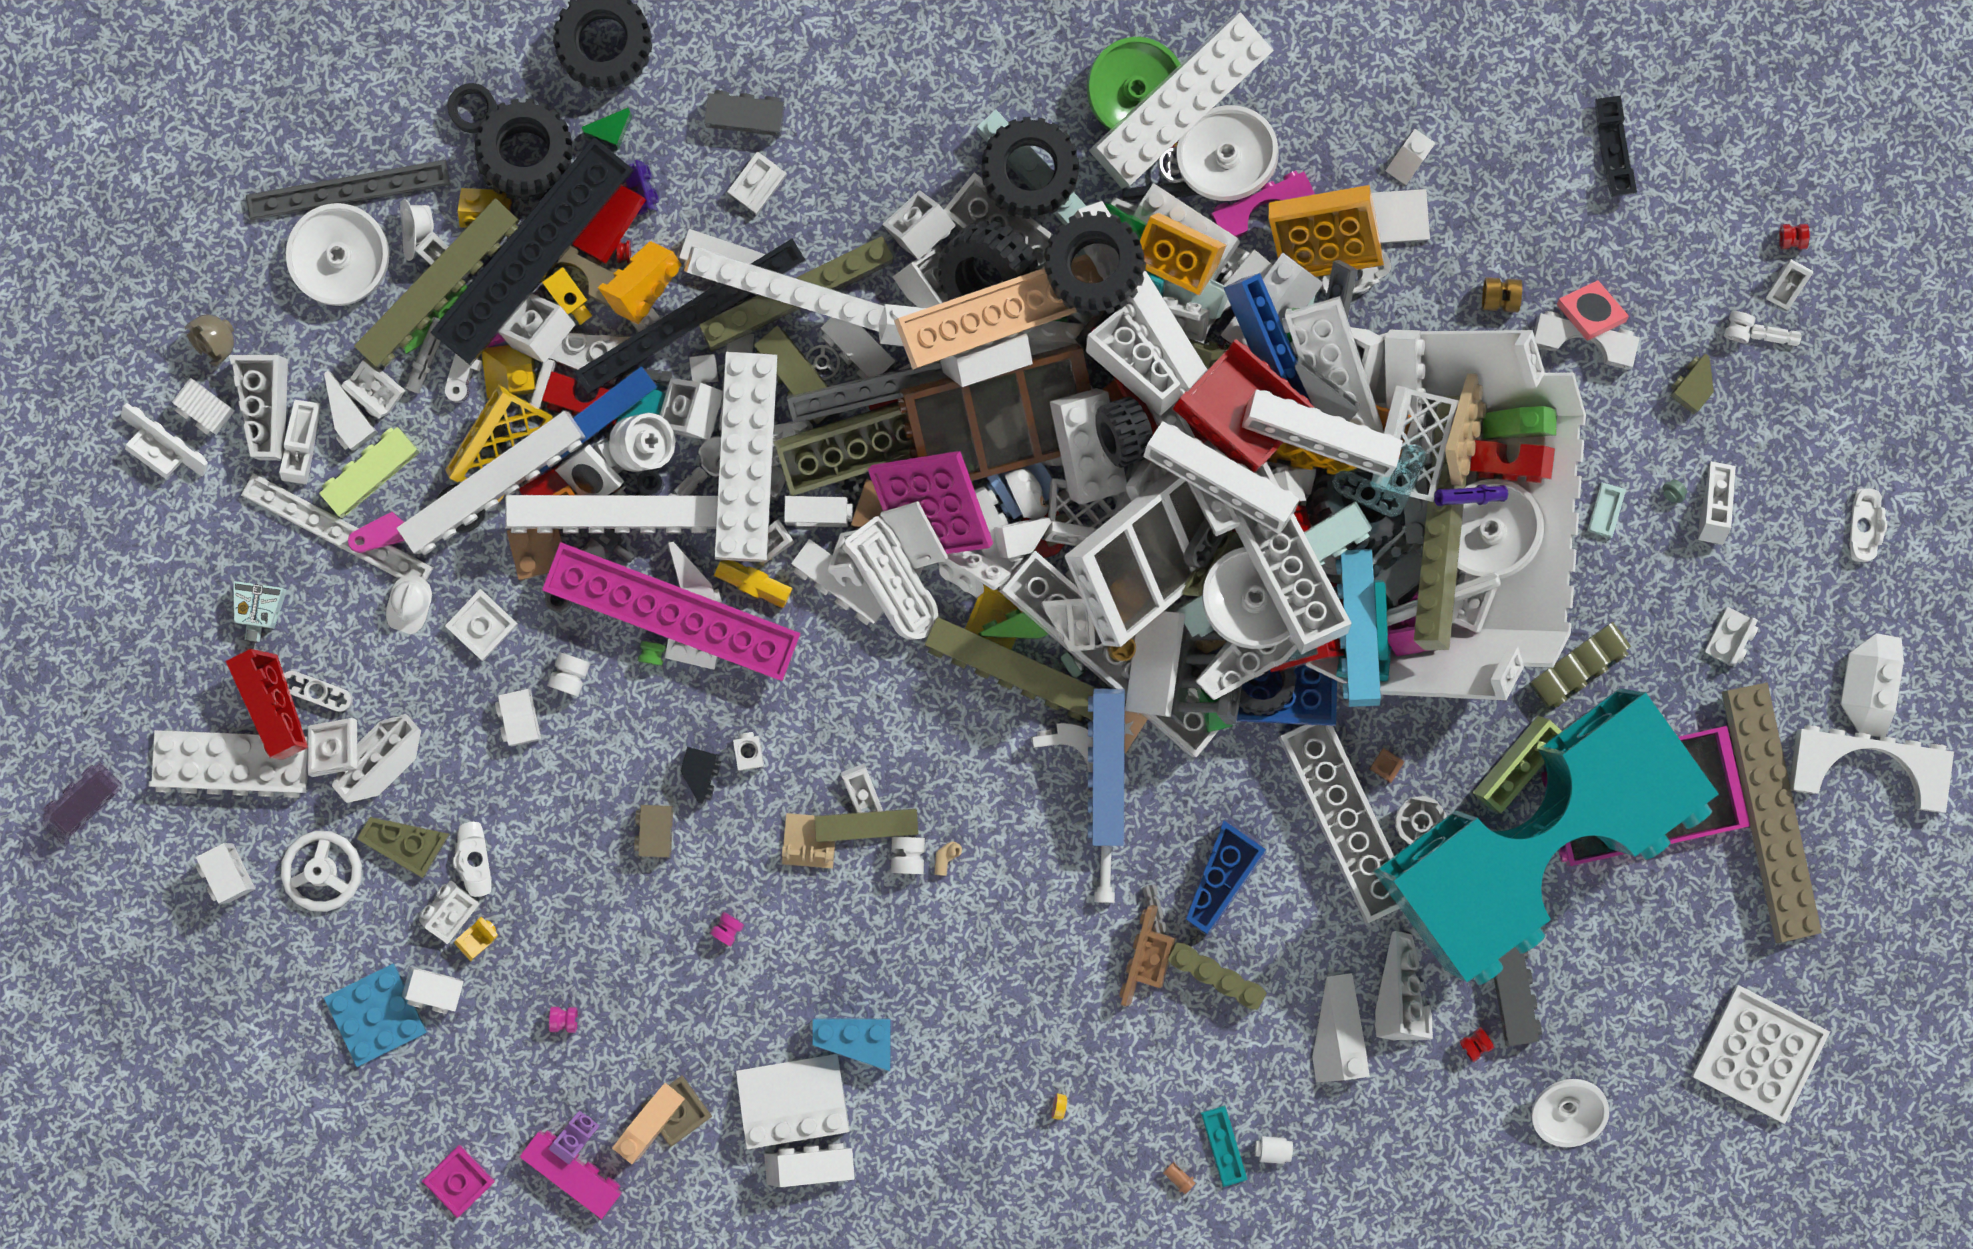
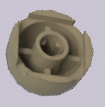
M206 314L193 319L185 326V330H190L187 337L192 346L201 356L202 351L212 359L209 362L212 366L219 365L232 353L234 348L232 332L234 329L228 320H221L217 316Z

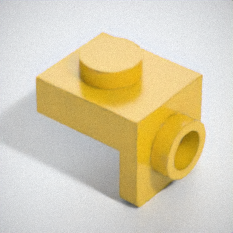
M480 917L454 941V944L472 961L494 942L498 934L496 933L495 926L490 921Z

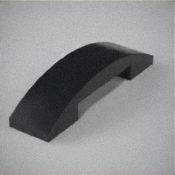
M1621 95L1595 99L1601 155L1611 197L1637 194L1634 170L1630 165L1623 124L1625 117Z

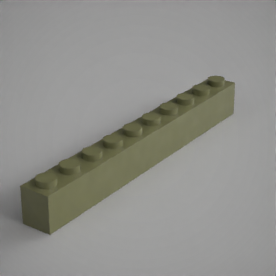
M1461 395L1441 396V397H1446V398H1450V399H1454V400H1458V401H1459ZM1441 403L1438 405L1437 416L1439 420L1449 415L1450 404ZM1439 426L1435 428L1434 445L1443 439L1444 434ZM1434 453L1432 456L1431 468L1436 466L1437 458L1434 455ZM1446 454L1437 489L1465 488L1467 475L1464 476L1462 486L1451 484ZM1428 501L1414 641L1424 650H1449L1464 504L1437 506L1435 501Z

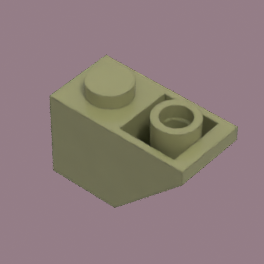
M1706 353L1700 358L1695 356L1686 367L1690 370L1684 378L1680 375L1671 386L1674 391L1670 396L1692 414L1697 413L1714 392L1710 356Z

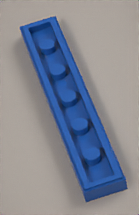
M642 366L573 418L586 437L581 441L582 444L658 388ZM566 451L560 455L561 460L568 456L570 452ZM546 465L543 468H541L539 470L541 474L538 477H540L542 474H544L552 467H548V465Z

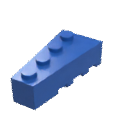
M1226 821L1222 823L1221 830L1186 918L1187 922L1207 936L1212 932L1267 853L1265 848Z

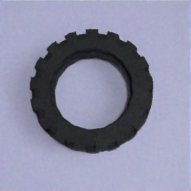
M1294 666L1280 671L1282 687L1273 698L1266 700L1255 699L1241 689L1239 706L1243 708V711L1261 716L1262 714H1274V711H1280L1284 708L1285 704L1290 701L1295 689L1296 674L1294 673Z

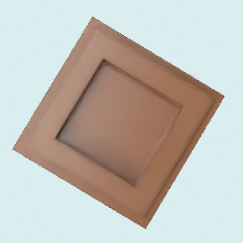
M1382 748L1369 770L1392 783L1405 761Z

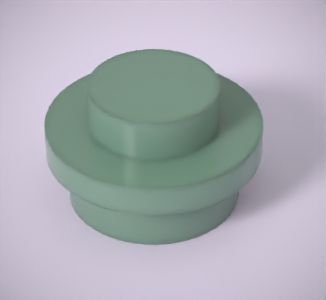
M1672 479L1663 485L1664 496L1667 500L1673 503H1682L1685 500L1687 489L1680 481Z

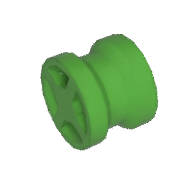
M641 641L642 653L638 656L637 661L662 666L663 660L661 657L666 649V645Z

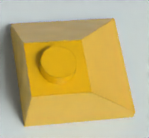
M510 345L490 347L482 352L487 399H490L498 384L506 388L513 395L534 393L537 384L534 358L513 349Z

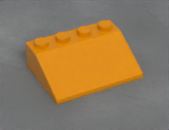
M1370 185L1269 203V222L1278 258L1282 253L1286 254L1315 277L1330 275L1333 261L1341 260L1357 270L1384 265Z

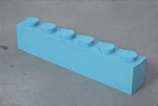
M1372 549L1346 550L1341 554L1340 559H1336V575L1341 574L1342 584H1337V596L1339 599H1343V608L1352 623L1348 634L1340 637V648L1346 649V658H1341L1342 674H1347V683H1343V699H1348L1349 707L1380 706L1381 695Z

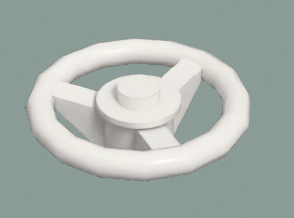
M313 831L300 836L288 847L281 861V880L285 892L297 905L310 911L328 912L342 907L354 896L361 882L362 864L357 850L345 837L332 831ZM319 841L315 856L305 865L304 872L291 878V864L296 853L306 844ZM330 842L340 846L349 857L352 866L349 884L336 876V864L328 857ZM311 882L313 885L320 887L329 885L341 894L337 898L326 902L312 901L302 896L296 888Z

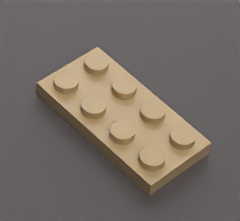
M1467 373L1445 448L1452 485L1462 486L1464 476L1469 474L1470 456L1475 454V438L1480 436V421L1486 415V403H1482L1483 386L1479 385L1477 374Z

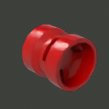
M1790 224L1780 225V249H1790L1791 247H1797L1798 249L1808 248L1810 240L1808 224H1799L1798 226H1791Z
M1481 1027L1476 1029L1472 1036L1464 1037L1459 1041L1462 1048L1467 1050L1466 1054L1472 1062L1480 1059L1482 1053L1490 1052L1495 1048Z

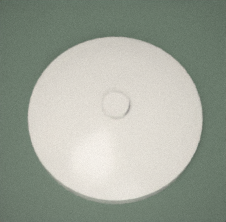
M1234 105L1212 108L1179 139L1177 145V162L1184 181L1198 194L1218 201L1238 200L1257 192L1273 175L1279 157L1277 138L1269 122L1251 109Z
M326 204L306 213L296 223L288 238L286 262L293 281L307 296L323 304L343 306L363 300L380 285L389 264V247L382 228L368 213L348 204Z
M1487 479L1475 482L1465 488H1475L1481 484L1487 487L1505 485L1508 489V499L1505 502H1488L1486 505H1478L1477 503L1464 504L1457 569L1473 578H1479L1496 572L1499 578L1502 579L1519 572L1535 557L1542 543L1544 521L1538 504L1526 489L1511 481Z
M1246 548L1235 549L1222 556L1210 569L1202 594L1204 612L1213 629L1230 643L1250 649L1269 648L1287 640L1291 634Z

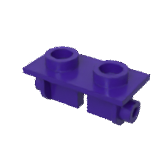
M635 160L636 167L634 163L628 164L634 172L626 182L628 189L638 187L639 191L635 193L646 199L638 215L648 213L647 208L658 211L656 204L659 203V197L656 190L651 188L649 181L652 179L651 170L644 162Z

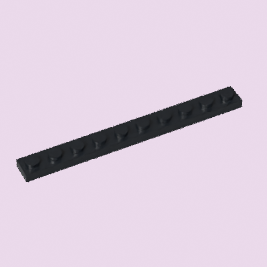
M793 238L752 262L751 265L786 274L806 260ZM718 283L581 367L575 373L587 393L590 394L698 328L699 324L716 317L753 293Z

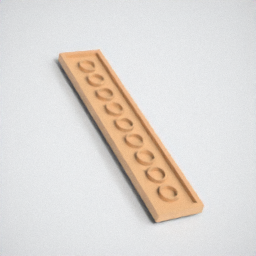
M1087 254L1073 259L1071 271L1076 279L1085 283L1104 281ZM1045 268L897 318L894 322L914 370L1077 313V310L1074 307L1072 309L1064 305L1063 300L1057 298L1048 281Z

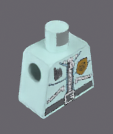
M234 581V622L247 625L244 640L260 642L262 627L275 628L286 595V589Z

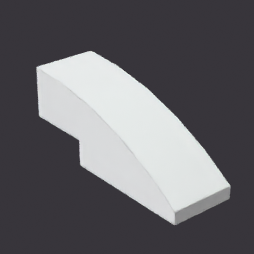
M294 400L284 442L285 451L279 471L282 481L307 485L319 421L320 403Z

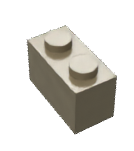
M641 805V810H636L635 824L640 825L639 836H635L634 851H639L638 856L671 857L673 806Z

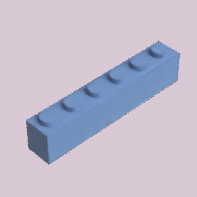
M1094 689L1093 696H1088V712H1093V722L1088 721V737H1093V747H1088V762H1093V772H1088V788H1093V797H1088V813H1093V822H1088V838H1093V846H1124L1125 689Z

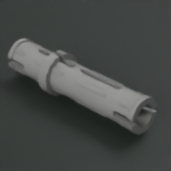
M432 318L417 359L411 364L413 368L404 387L412 392L420 393L427 373H430L432 370L430 365L440 341L430 332L441 320L439 318Z

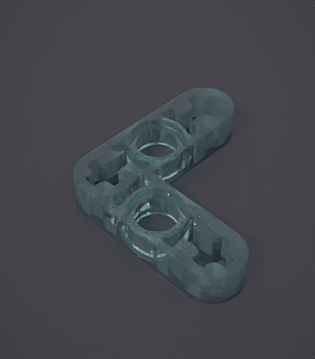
M1415 444L1406 447L1386 487L1345 470L1336 473L1332 481L1333 487L1338 494L1384 515L1390 517L1397 516L1403 511L1427 459L1425 451L1422 447ZM1417 451L1421 459L1420 461L1415 460L1411 468L1416 470L1415 473H1412L1409 469L1402 468V465L1408 468L1410 464L1409 453L1414 454ZM1401 474H1407L1411 479L1409 485L1403 488L1397 486L1396 478ZM1349 477L1350 484L1357 487L1356 495H1352L1354 493L1353 488L1345 486L1344 489H1341L1338 481ZM1366 487H1372L1376 491L1375 497L1368 501L1364 500L1361 497L1362 490ZM1381 492H1384V499L1392 501L1393 498H1396V503L1399 506L1388 510V505L1380 501L1379 506L1375 504L1380 500Z

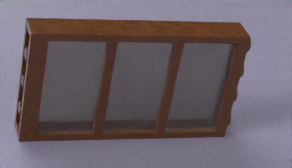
M1076 343L1031 355L1033 362L1031 365L961 387L950 377L900 390L901 398L897 399L901 414L905 413L907 420L906 423H903L906 437H911L913 446L909 447L911 459L960 451L969 477L973 481L1061 457L1050 401L1091 390L1083 349Z

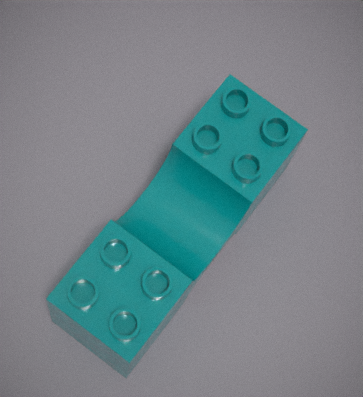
M1619 688L1538 749L1546 766L1547 788L1541 805L1526 822L1509 830L1491 831L1477 817L1455 810L1373 871L1445 971L1465 982L1474 979L1478 985H1482L1493 979L1503 970L1504 966L1499 961V958L1515 947L1522 954L1537 946L1545 938L1546 935L1541 930V927L1549 922L1551 918L1547 914L1542 899V878L1549 860L1566 843L1584 836H1597L1610 849L1634 857L1641 854L1645 860H1648L1661 853L1670 845L1671 842L1665 834L1682 822L1685 828L1689 829L1704 821L1712 813L1707 803L1716 797L1718 792L1646 692Z

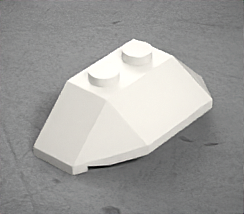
M1876 633L1848 654L1840 704L1858 733L1870 734L1875 737H1886L1896 712L1904 663L1902 638Z
M407 714L380 721L357 743V769L338 772L332 787L346 803L380 795L416 760L421 730Z

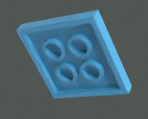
M395 963L324 997L357 1067L428 1033L416 1007L408 1005V1000L402 997L405 984Z

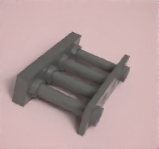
M1184 624L1171 717L1178 724H1183L1185 712L1217 713L1225 724H1236L1242 685L1221 696L1217 702H1187L1189 688H1201L1196 682L1198 678H1191L1193 664H1210L1217 655L1194 654L1196 641L1225 639L1215 630L1203 637L1199 634L1192 637Z

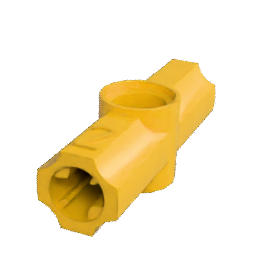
M721 560L714 574L715 577L738 587V590L746 592L755 598L760 597L782 608L785 607L793 588L769 578V575L750 566L745 567L734 560Z

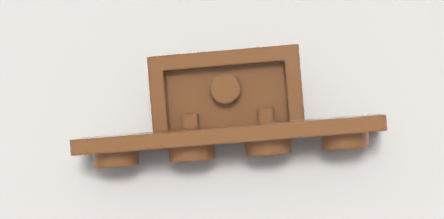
M1148 906L1147 910L1144 909L1141 914L1140 924H1142L1140 934H1137L1135 937L1133 949H1136L1134 958L1129 960L1126 973L1129 974L1127 983H1123L1119 997L1122 998V1006L1131 1005L1137 982L1157 988H1162L1169 964L1168 957L1173 949L1176 938L1152 931L1158 906Z

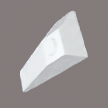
M939 245L935 246L926 256L921 257L919 260L916 259L893 276L905 296L919 308H929L947 302L949 299L948 294H944L941 288L943 282L939 281L938 271L941 270L938 269V261L942 252Z
M1292 636L1280 644L1263 649L1244 648L1227 641L1196 682L1215 700L1240 687L1245 682L1264 674V672L1275 666L1285 663L1298 648Z

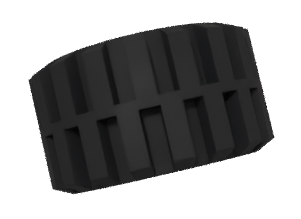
M1129 396L1098 407L1095 414L1096 431L1102 449L1109 460L1116 467L1123 468L1147 459L1143 456L1153 433L1147 415L1139 403Z

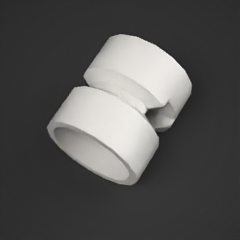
M559 652L555 662L557 671L552 672L547 686L579 697L583 686L581 678L586 677L591 663Z
M892 837L891 851L895 853V857L891 859V873L923 874L924 860L920 855L924 853L925 838Z

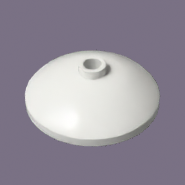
M1579 1079L1562 1080L1548 1086L1538 1095L1532 1107V1122L1538 1135L1546 1142L1560 1147L1580 1146L1590 1142L1603 1131L1609 1118V1105L1606 1096L1596 1085Z

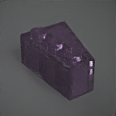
M101 762L95 767L90 765L81 774L83 778L76 784L74 782L70 783L63 790V796L57 802L52 800L43 809L45 812L43 813V827L64 847L70 843L68 838L78 829L82 830L87 825L86 822L96 812L99 813L122 789V783Z

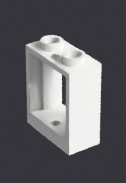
M785 496V524L787 526L848 527V521L852 522L853 506L848 504L847 497Z

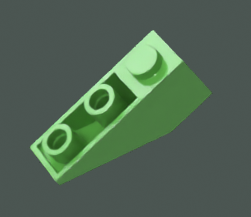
M1019 609L1006 614L1007 620L999 624L996 620H993L983 625L984 631L978 633L981 637L1039 639L1048 635L1045 630L1024 612L1021 613Z

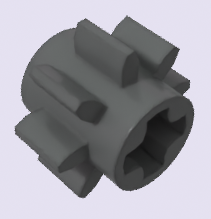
M856 476L835 482L840 488L834 492L835 494L842 493L843 497H852L856 502V494L863 491V489L859 488V484H862L864 479L856 480ZM847 480L851 483H856L853 486L854 491L851 493L848 490L842 489L845 487V481Z

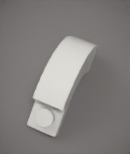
M1060 723L1056 724L1057 734L1052 735V730L1038 731L1037 737H1032L1033 748L1068 745L1077 749L1086 761L1088 772H1093V762H1088V747H1093V737H1088L1087 729L1074 724Z

